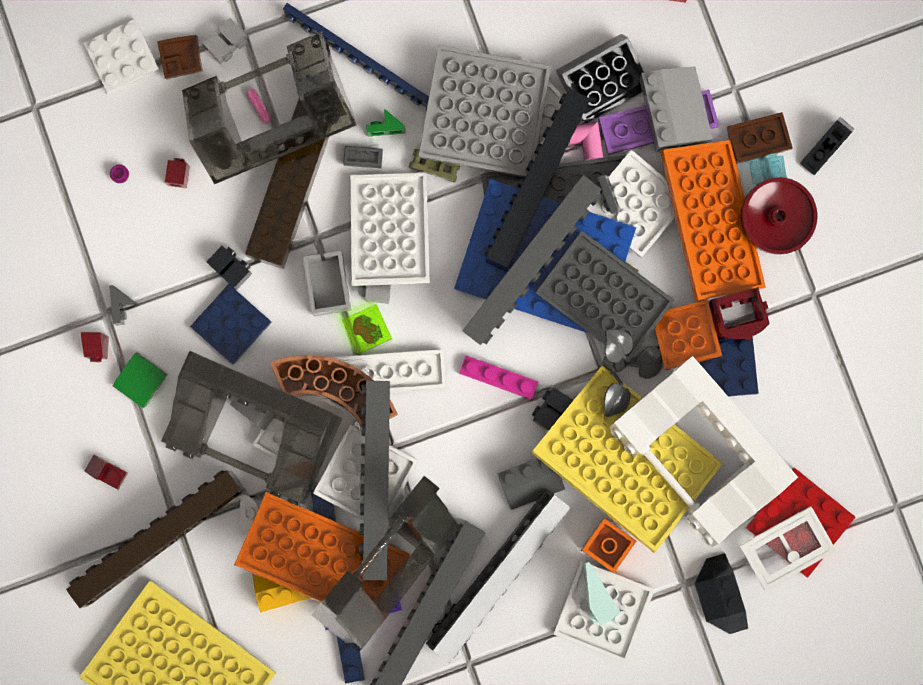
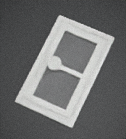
M811 506L739 545L764 591L836 551Z

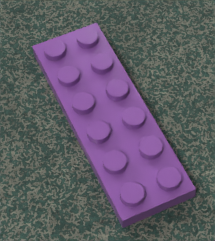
M710 90L701 91L710 129L717 128L719 123ZM646 106L598 118L608 155L654 144Z

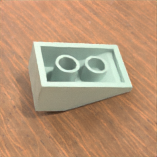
M585 561L583 562L586 599L587 607L590 610L587 614L594 624L598 623L602 626L621 614L590 562Z

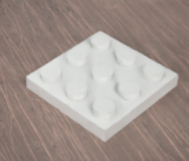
M136 19L84 42L108 95L160 71Z

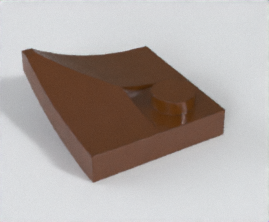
M197 35L157 41L165 79L203 71Z

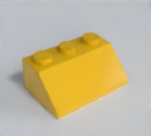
M252 574L260 613L309 599L305 595Z

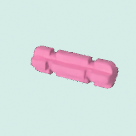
M254 88L246 92L247 97L251 100V104L258 116H260L263 124H267L272 120L269 112H267L265 105L260 97H258L259 95Z

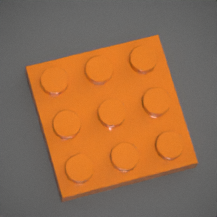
M708 299L667 310L655 326L665 370L678 368L692 356L698 362L722 356Z

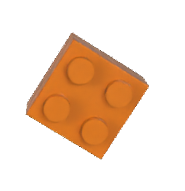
M602 518L581 548V551L612 573H615L637 541L607 519Z

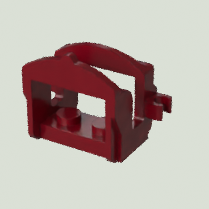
M759 287L709 301L718 337L750 341L752 336L762 332L770 324L766 312L768 304L767 301L762 302ZM740 302V305L751 302L756 320L725 328L721 310L733 307V303Z

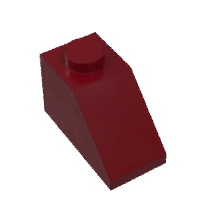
M81 332L84 357L90 359V362L101 363L102 359H108L109 336L101 332Z

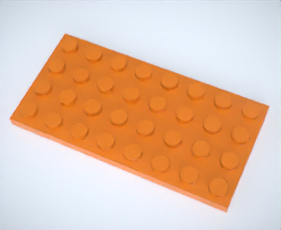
M731 140L662 150L660 154L694 300L699 301L727 296L758 287L759 290L766 288L757 248L748 240L741 225V208L745 198Z
M266 492L234 566L381 627L410 554L387 544V580H363V575H359V563H363V555H359L360 543H364V535H360V532Z

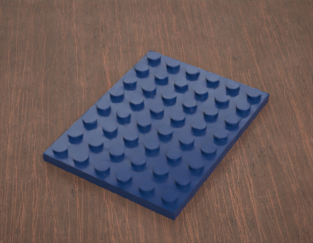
M490 179L454 289L487 299L561 202L546 197L542 198L505 272L486 263L487 256L484 253L489 244L493 245L495 239L492 237L497 227L501 229L504 223L501 221L503 214L506 210L510 211L512 207L509 204L514 193L518 195L520 189ZM589 212L583 221L578 220L575 223L577 226L576 230L570 237L565 236L563 239L565 244L558 252L554 250L551 254L553 257L552 261L546 268L544 266L541 267L539 270L541 275L534 283L530 281L527 285L529 288L528 292L523 298L518 297L515 303L517 306L514 309L586 332L535 292L581 231L625 263L636 227Z

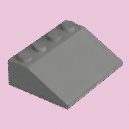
M695 66L659 69L641 74L639 80L656 152L713 140Z

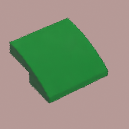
M136 352L114 382L113 387L144 408L151 400L155 391L160 388L168 374Z

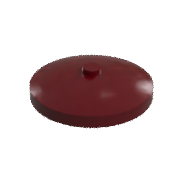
M777 177L764 180L754 186L743 201L741 208L743 231L748 240L763 252L781 255L797 251L810 240L816 229L818 213L814 198L802 184L793 179Z

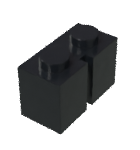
M221 246L206 262L237 290L252 275L249 271L251 267L243 259L239 262L235 258L237 254L230 247L226 249Z
M553 388L552 391L549 389L546 391L542 398L545 402L541 407L537 405L532 413V416H534L532 421L547 431L551 429L573 401L572 398L556 388Z

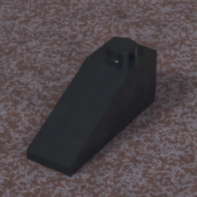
M839 117L800 164L815 175L855 128Z

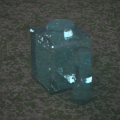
M777 154L766 155V158L761 161L762 167H758L757 160L750 161L753 184L760 183V176H763L764 180L777 177L787 178L783 156H777Z

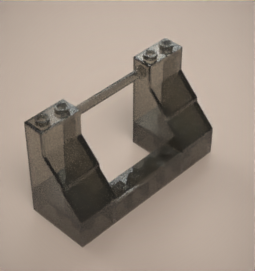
M322 31L288 45L286 57L227 82H220L218 77L214 76L182 90L189 142L214 185L357 125L352 107L332 59L329 45ZM290 64L298 96L307 114L242 141L227 104L225 92H228L227 90Z
M189 351L178 375L171 420L161 442L166 443L165 447L176 452L177 449L184 451L182 455L193 459L194 456L201 458V455L206 454L265 481L267 484L266 488L271 490L270 494L279 498L283 495L288 498L287 501L289 503L298 505L299 503L305 504L343 418ZM231 396H235L238 398L237 402L245 406L251 403L256 406L255 410L266 414L269 411L274 414L273 418L282 422L287 419L272 473L268 474L208 447L207 442L227 398L230 399Z
M425 476L422 477L389 518L388 526L390 528L352 574L347 570L312 614V616L356 652H360L459 527L458 523L449 513L448 508L436 494L440 488ZM398 533L413 545L415 550L376 599L372 601L361 588L364 584L361 581V576L393 536Z

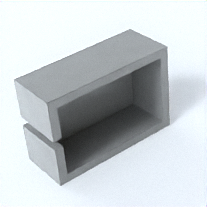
M341 251L324 253L326 259L322 261L320 254L303 257L311 312L314 317L352 310Z

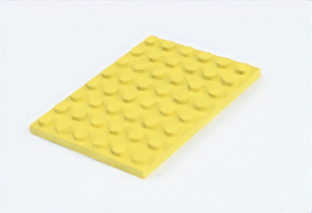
M601 366L531 453L650 551L655 553L689 507L644 455L638 454L635 457L630 455L624 449L623 443L611 434L609 427L640 401L642 397L623 383V387L628 388L630 391V403L621 413L606 417L604 414L606 390L612 383L618 385L619 383L610 374L609 370ZM675 424L649 445L651 452L694 501L723 464Z
M150 580L79 678L89 685H268L276 672Z

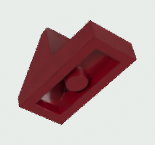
M95 454L84 471L94 479L100 480L119 490L128 472Z

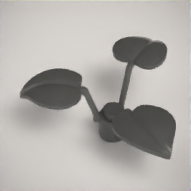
M617 329L605 330V357L602 364L606 369L610 370V374L619 383V385L612 383L606 390L604 396V414L606 417L621 413L630 403V391L628 388L623 387V382L616 372L622 371L625 365L639 367V376L650 379L655 377L663 367L661 352L655 347H646L639 355V364L624 361L625 355L632 350L633 341L629 334Z

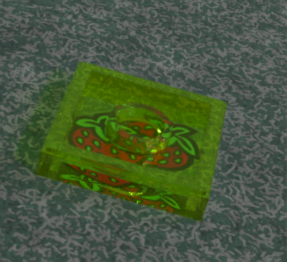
M377 304L342 319L357 355L392 340V336Z

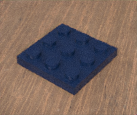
M228 284L190 327L234 365L272 322Z
M753 336L750 341L745 339H718L722 356L698 362L728 397L759 394Z

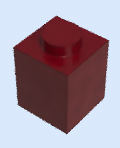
M174 158L173 161L168 160L165 184L167 186L187 188L190 166L184 159Z

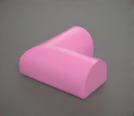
M598 122L578 124L568 144H582L584 160L603 158Z

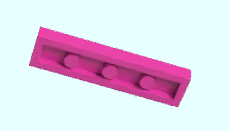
M465 356L459 373L532 400L538 384L536 380L469 356Z

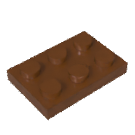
M783 112L727 126L726 128L732 143L736 164L793 149Z

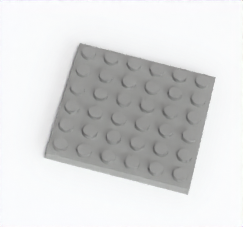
M438 45L418 158L526 178L529 172L526 168L530 160L534 161L536 158L534 152L539 140L551 66Z

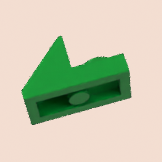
M384 109V124L380 121H374L370 125H366L368 137L405 134V125L386 109Z

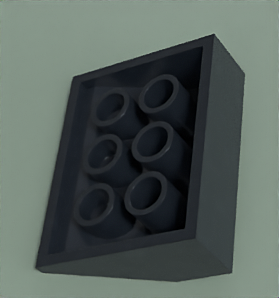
M623 34L612 38L555 70L566 93H568L569 89H572L590 98L581 118L584 123L590 122L642 92L639 79L644 71L629 38Z

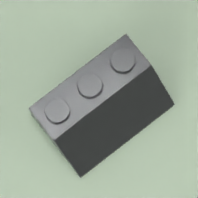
M538 458L497 473L511 510L538 500L546 489L553 494L565 490L562 478Z

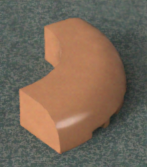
M316 355L290 356L270 362L286 400L299 396L324 397L345 407L355 417L360 427H362V424H366V416H362V404H366V397L362 396V385H366V381L374 380L357 367L335 358ZM390 400L389 419H392L395 416H397L398 413Z

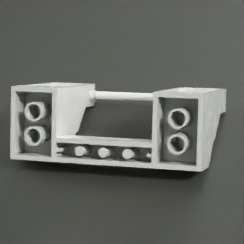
M693 356L668 375L609 427L614 438L623 443L627 453L634 457L638 454L644 455L688 505L691 513L686 518L689 520L690 526L702 535V540L711 547L721 543L733 530L772 501L798 478ZM695 406L699 408L700 414L712 423L713 429L725 438L726 444L738 453L739 459L745 463L701 504L694 502L651 452V447L649 446Z

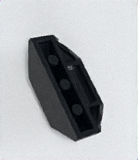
M723 553L706 558L694 583L706 622L728 634L748 629L744 603L735 574L726 554Z

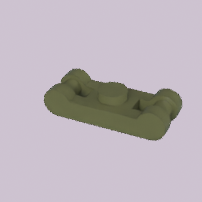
M414 149L413 161H410L408 166L410 169L443 178L450 182H456L457 170H460V165L427 159L425 165L420 164L421 158H418L419 150ZM445 166L450 167L449 173L443 171Z

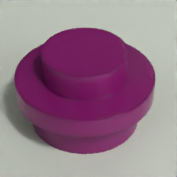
M117 164L111 168L110 178L115 183H124L129 178V170L124 165Z

